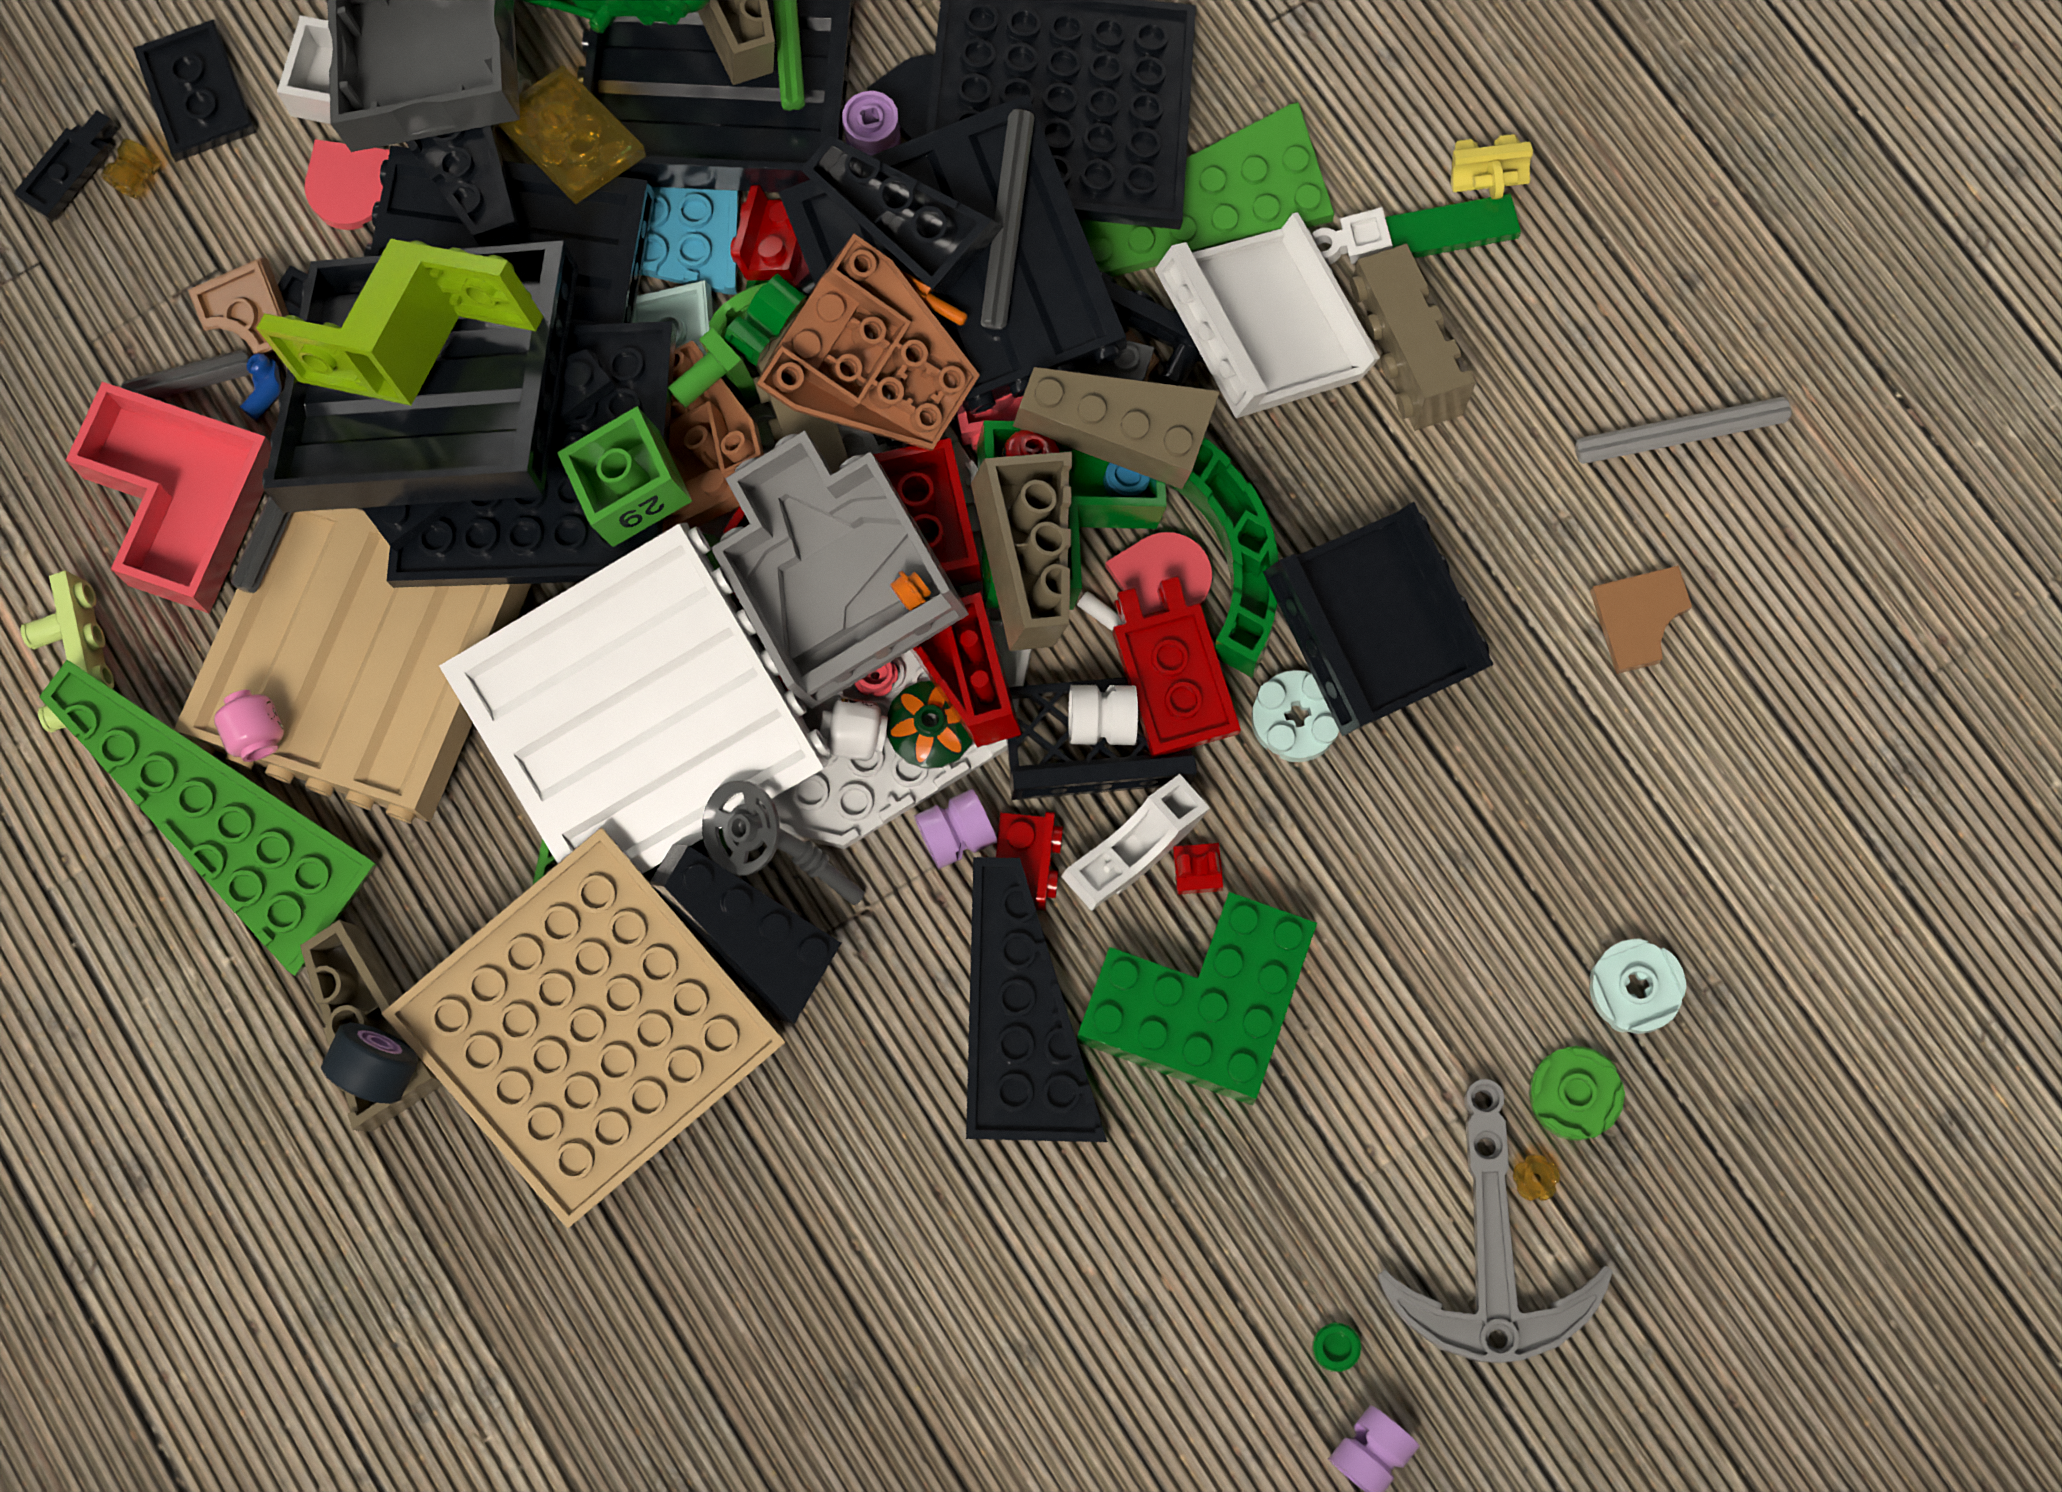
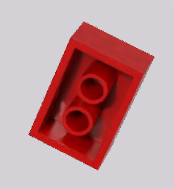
M951 438L939 440L931 451L916 446H909L873 454L883 467L908 512L916 521L953 586L981 581L979 559Z

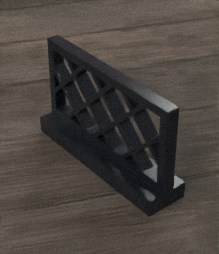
M1126 677L1009 687L1012 699L1031 698L1044 708L1029 726L1017 717L1020 730L1023 733L1017 740L1016 736L1006 739L1011 800L1159 788L1179 774L1191 785L1197 774L1195 755L1192 756L1191 748L1152 759L1151 754L1139 755L1143 749L1149 753L1150 751L1146 738H1143L1138 733L1136 743L1139 745L1130 756L1117 757L1105 747L1107 740L1103 737L1096 745H1090L1094 749L1085 760L1072 761L1059 751L1069 739L1068 730L1054 746L1034 731L1048 713L1068 728V717L1054 706L1063 695L1069 694L1070 685H1096L1101 692H1106L1109 685H1129ZM1045 696H1054L1050 702L1043 698ZM1028 736L1048 751V754L1039 764L1019 766L1018 748ZM1098 753L1105 757L1103 759H1094ZM1053 756L1060 761L1057 763H1048L1053 758Z

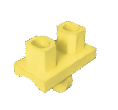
M1515 134L1499 136L1494 141V146L1478 147L1477 142H1474L1472 139L1457 141L1452 158L1451 188L1453 193L1488 188L1492 199H1502L1504 186L1530 184V160L1533 156L1531 142L1520 143Z

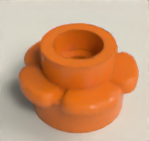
M899 571L900 577L889 585L910 612L925 603V598L931 592L916 572L907 576L903 571Z

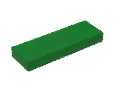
M1511 193L1503 195L1502 199H1492L1489 197L1385 217L1392 247L1395 248L1407 244L1414 258L1519 239L1521 234Z

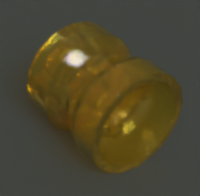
M123 139L117 148L118 157L114 162L107 163L101 172V177L117 191L137 200L146 189V179L148 176L156 174L162 162L154 153L141 144L130 139Z

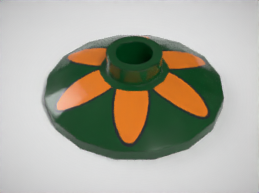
M920 681L903 689L891 703L887 714V737L895 753L908 764L924 769L943 768L958 761L971 747L973 740L932 681ZM930 713L937 715L939 718L938 724L933 727L925 726L922 723L925 715Z

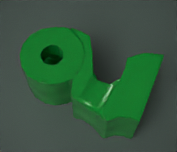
M778 273L775 274L755 294L747 309L744 320L738 316L726 328L724 341L757 367L769 351V344L773 339H778L781 336L783 330L802 307L807 296L785 281Z

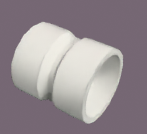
M1070 685L1068 705L1070 744L1096 745L1100 737H1105L1109 745H1135L1138 725L1136 686L1109 685L1106 692H1101L1096 685Z

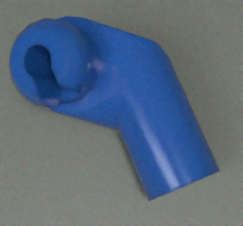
M261 353L254 354L247 361V371L252 373L255 390L240 406V409L255 421L277 399L282 390L278 365L273 359H268L265 354Z

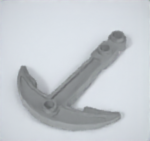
M1481 1079L1474 1082L1467 1089L1464 1096L1465 1107L1471 1114L1465 1125L1468 1172L1473 1177L1475 1314L1442 1310L1443 1303L1412 1291L1386 1270L1379 1273L1377 1277L1384 1294L1396 1313L1411 1329L1440 1350L1476 1362L1506 1363L1522 1361L1559 1347L1583 1327L1598 1309L1608 1289L1613 1270L1606 1265L1603 1266L1593 1278L1578 1290L1550 1303L1551 1309L1521 1313L1519 1311L1505 1174L1509 1169L1506 1121L1499 1114L1504 1105V1093L1496 1082L1489 1079ZM1483 1092L1490 1097L1491 1104L1489 1108L1482 1109L1476 1105L1474 1100L1476 1093ZM1487 1139L1493 1144L1494 1150L1492 1155L1484 1156L1478 1151L1477 1144L1479 1140ZM1493 1330H1498L1505 1336V1344L1501 1349H1496L1489 1343V1335Z

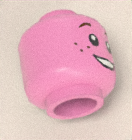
M240 690L224 698L225 705L216 712L214 722L225 751L234 757H241L244 762L257 761L273 754L278 749L277 743L282 739L284 729L271 698L265 695H252L250 690Z

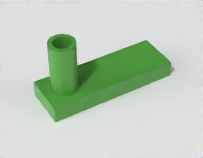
M713 327L699 339L707 354L668 387L672 395L685 409L721 377L748 408L760 402L753 378L744 362Z

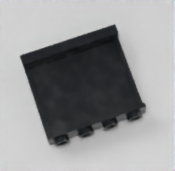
M1415 502L1409 503L1389 516L1297 556L1294 553L1263 571L1342 736L1494 665L1489 656L1488 644L1478 633L1469 615L1468 603L1459 594L1450 576L1448 562L1439 553L1430 535L1428 521L1419 512Z

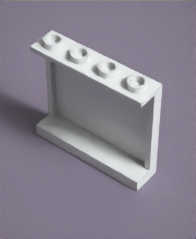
M1298 212L1291 215L1282 229L1193 253L1186 242L1172 245L1155 269L1235 418L1360 381L1380 358L1372 340L1367 336L1351 303L1345 297L1334 277L1332 269L1327 265L1313 240L1311 232L1305 226Z

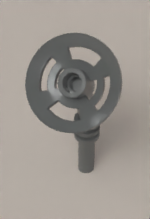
M732 781L720 786L709 798L702 818V835L706 850L713 862L734 875H749L764 868L778 848L792 856V862L795 865H799V868L804 872L807 871L811 878L819 877L852 905H856L862 900L865 894L864 891L830 864L827 854L822 853V850L818 847H814L810 840L803 842L780 828L775 804L767 792L760 786L749 781ZM738 793H743L745 804L735 807L730 814L722 810L731 797ZM759 800L763 803V805L765 806L766 810H765L764 807L759 803ZM719 827H722L725 842L727 843L728 847L733 851V854L731 856L726 852L722 845L719 835ZM765 843L767 848L758 859L747 863L749 851L756 850Z

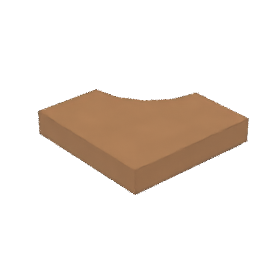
M258 258L188 289L204 331L218 329L232 331L248 343L254 354L261 353L267 355L274 352L256 327L264 313L280 317H286L289 313L267 258Z
M1679 565L1593 586L1590 590L1616 674L1660 664L1663 660L1661 640L1666 626L1674 618L1688 612L1692 608Z

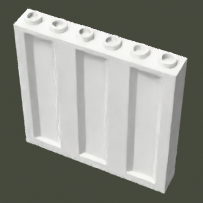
M680 523L439 665L557 864L603 827L643 874L662 863L673 844L691 846L703 839L702 818L704 809L711 795L720 786L732 781H749L764 789L772 799L824 769L829 764L825 756L830 751L825 740L817 729L810 732L801 715L806 713L802 701L790 690H785L777 676L779 673L766 650L762 651L755 639L754 634L757 632L745 610H738L729 595L734 590L722 568L719 567L715 570L706 556V553L711 551L698 527L690 529L687 523ZM738 793L731 797L722 810L730 814L735 807L745 804L743 793Z

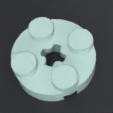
M1300 670L1283 672L1272 677L1260 687L1252 708L1251 722L1257 740L1266 750L1268 748L1271 752L1280 755L1279 758L1289 762H1306L1320 757L1329 749L1330 745L1336 740L1339 729L1312 673ZM1291 706H1299L1301 710H1307L1309 716L1304 719V726L1296 727L1294 720L1286 721L1285 714L1291 712Z
M1642 939L1625 940L1613 945L1604 952L1592 968L1589 985L1591 1000L1599 1015L1614 1030L1622 1033H1650L1668 1024L1678 1013V1009L1682 1004V998L1685 996L1686 979L1676 957L1665 948L1660 949L1656 945L1647 943L1648 941ZM1635 974L1638 980L1646 979L1648 981L1649 987L1643 991L1645 998L1638 999L1635 994L1628 993L1626 986L1630 983L1629 975Z

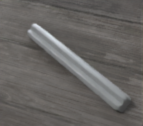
M1778 397L1582 437L1576 441L1575 453L1578 461L1585 464L1786 423L1792 413L1788 399Z

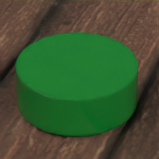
M1342 1323L1328 1324L1318 1330L1313 1338V1357L1327 1371L1342 1372L1348 1370L1356 1364L1360 1357V1339L1357 1333L1348 1325Z

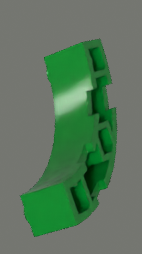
M1204 437L1192 472L1183 489L1169 486L1180 492L1204 515L1222 545L1230 573L1231 605L1224 626L1216 639L1215 651L1219 660L1253 678L1264 657L1277 608V601L1263 574V571L1279 561L1277 545L1267 512L1251 483L1246 482L1239 471L1231 464V459L1223 451Z

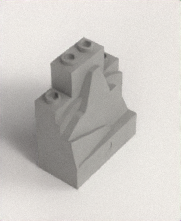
M804 430L799 434L785 436L776 443L775 449L760 458H751L742 462L735 469V473L725 478L750 524L746 527H736L726 532L721 537V542L711 547V550L784 684L812 709L968 616L969 612L916 521L908 512L883 467L871 451L864 456L856 455L847 459L840 466V470L833 474L818 446ZM899 571H903L907 576L916 572L931 592L925 598V603L910 612L889 585L900 577Z

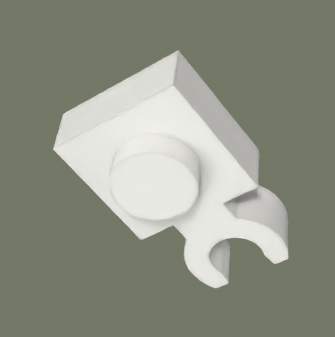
M1382 207L1340 218L1342 230L1334 231L1330 228H1320L1312 233L1316 245L1322 243L1332 245L1328 250L1321 251L1327 265L1335 263L1341 255L1346 253L1349 255L1350 263L1353 264L1357 263V259L1393 248Z

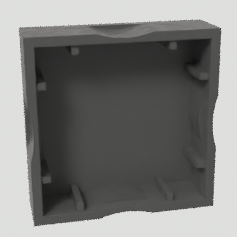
M327 0L328 28L333 45L332 61L329 69L330 124L351 152L520 120L514 0Z

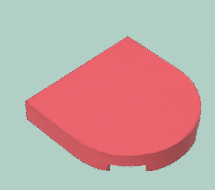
M315 139L305 179L306 198L315 214L327 225L337 229L355 230L364 227L363 224L372 220V210L375 202L381 199L383 185L380 182V169L383 160H388L390 150L370 148L351 152L345 143Z
M1173 532L1152 534L1105 562L1106 569L1121 591L1135 588L1143 615L1164 610L1157 590L1161 588L1160 582L1162 580L1176 576L1179 577L1187 607L1199 603L1202 606L1210 591L1212 568L1209 558L1198 543L1182 534Z

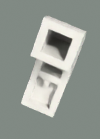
M1179 774L1148 796L1143 805L1124 825L1096 848L1069 866L1061 877L1092 911L1115 893L1119 895L1158 863L1196 826L1210 807Z

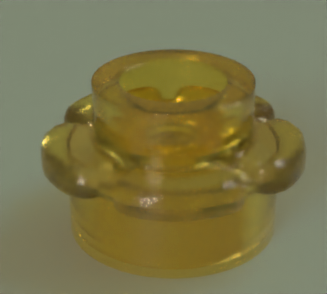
M1533 1154L1527 1156L1524 1162H1519L1515 1166L1513 1180L1516 1183L1517 1192L1523 1198L1529 1201L1535 1199L1545 1201L1556 1193V1183L1560 1181V1173L1554 1163L1547 1162L1546 1157ZM1533 1174L1540 1175V1182L1536 1183L1533 1181Z

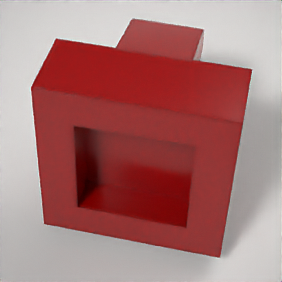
M1219 843L1173 847L1177 895L1223 891Z

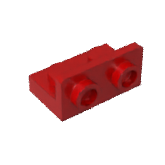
M751 185L747 200L741 206V221L737 235L731 241L730 252L732 260L737 263L746 281L770 280L777 273L784 280H794L802 251L782 200H768L760 185Z
M1046 812L1045 817L1000 813L996 857L1020 858L1035 909L1046 911L1047 898L1056 899L1058 871L1050 870L1052 853H1061L1063 826H1055L1054 812Z

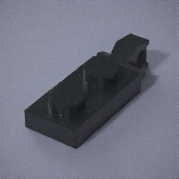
M96 110L83 127L77 124L72 130L66 128L14 191V195L21 202L53 223L106 158L105 155H107L111 148L108 144L118 131V127L112 119Z

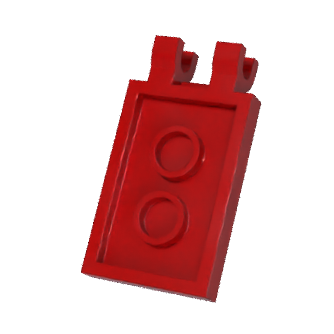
M1178 576L1160 582L1161 588L1157 590L1164 610L1143 615L1135 588L1118 592V600L1114 602L1118 616L1123 624L1114 626L1112 634L1128 684L1136 686L1138 716L1152 759L1239 735L1241 731L1201 605L1199 603L1187 607Z

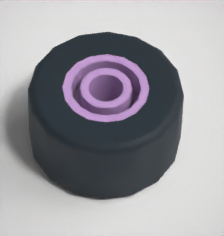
M347 1023L340 1025L322 1062L321 1070L333 1084L350 1094L376 1103L392 1104L401 1100L419 1058L415 1051L404 1041L387 1032L364 1024Z

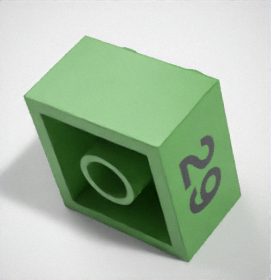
M638 406L557 452L589 524L612 547L692 502L691 496L660 431Z

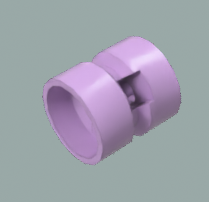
M863 91L854 95L845 104L842 118L846 144L869 156L901 144L898 110L893 100L887 95L877 91Z
M973 789L950 798L948 808L946 809L935 805L914 815L922 838L938 869L961 860L963 850L965 849L976 853L997 843L992 825Z
M1370 1405L1353 1426L1356 1436L1354 1438H1344L1328 1460L1364 1492H1385L1394 1480L1392 1469L1394 1467H1404L1420 1445L1398 1424Z

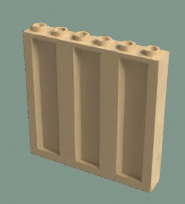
M349 508L292 512L255 593H247L239 589L236 590L174 730L212 756L215 751L226 754L225 760L243 769L252 770L253 765L256 764L267 768L265 774L282 782L291 783L295 777L307 781L305 787L321 795L331 797L334 790L346 794L345 800L363 809L371 810L373 804L387 808L386 814L397 820L411 824L415 817L431 823L473 723L439 665L514 622L518 617L531 584L393 588L386 581L390 545L363 510ZM240 690H250L252 695H265L271 698L284 729L283 737L277 743L278 749L273 754L257 761L244 762L241 757H234L225 751L214 722L216 712L225 705L224 698Z

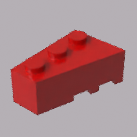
M981 592L961 598L969 612L968 616L910 650L977 748L1022 735L990 614Z

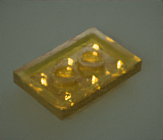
M563 65L519 94L520 120L498 124L575 204L646 157L644 146Z

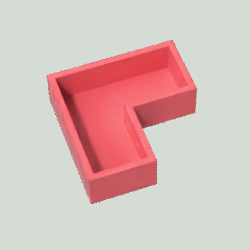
M102 381L65 461L85 480L142 499L111 570L130 587L210 614L263 495L262 476L264 470L268 468L272 449L271 443L266 436Z

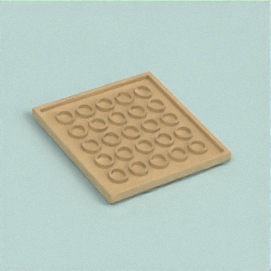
M603 827L381 1013L567 1229L786 1042L682 919L650 885L646 877Z

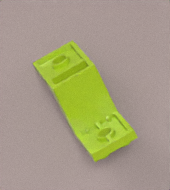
M390 239L342 327L328 322L323 325L305 322L293 315L280 317L264 313L256 329L299 382L412 406L459 317L536 331L544 316L533 301L531 293L524 287L516 275L513 265L506 259L497 255L486 257L470 254L459 248L443 249L432 247L417 240L406 242Z

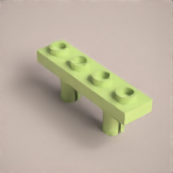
M66 570L50 575L49 579L56 613L22 624L20 629L24 643L27 647L35 650L63 640L67 660L113 689L114 678L105 663L102 649L105 646V637L102 629L96 622L93 608L96 605V596L93 588L87 581ZM47 705L38 709L40 723L46 731L52 733L66 728Z

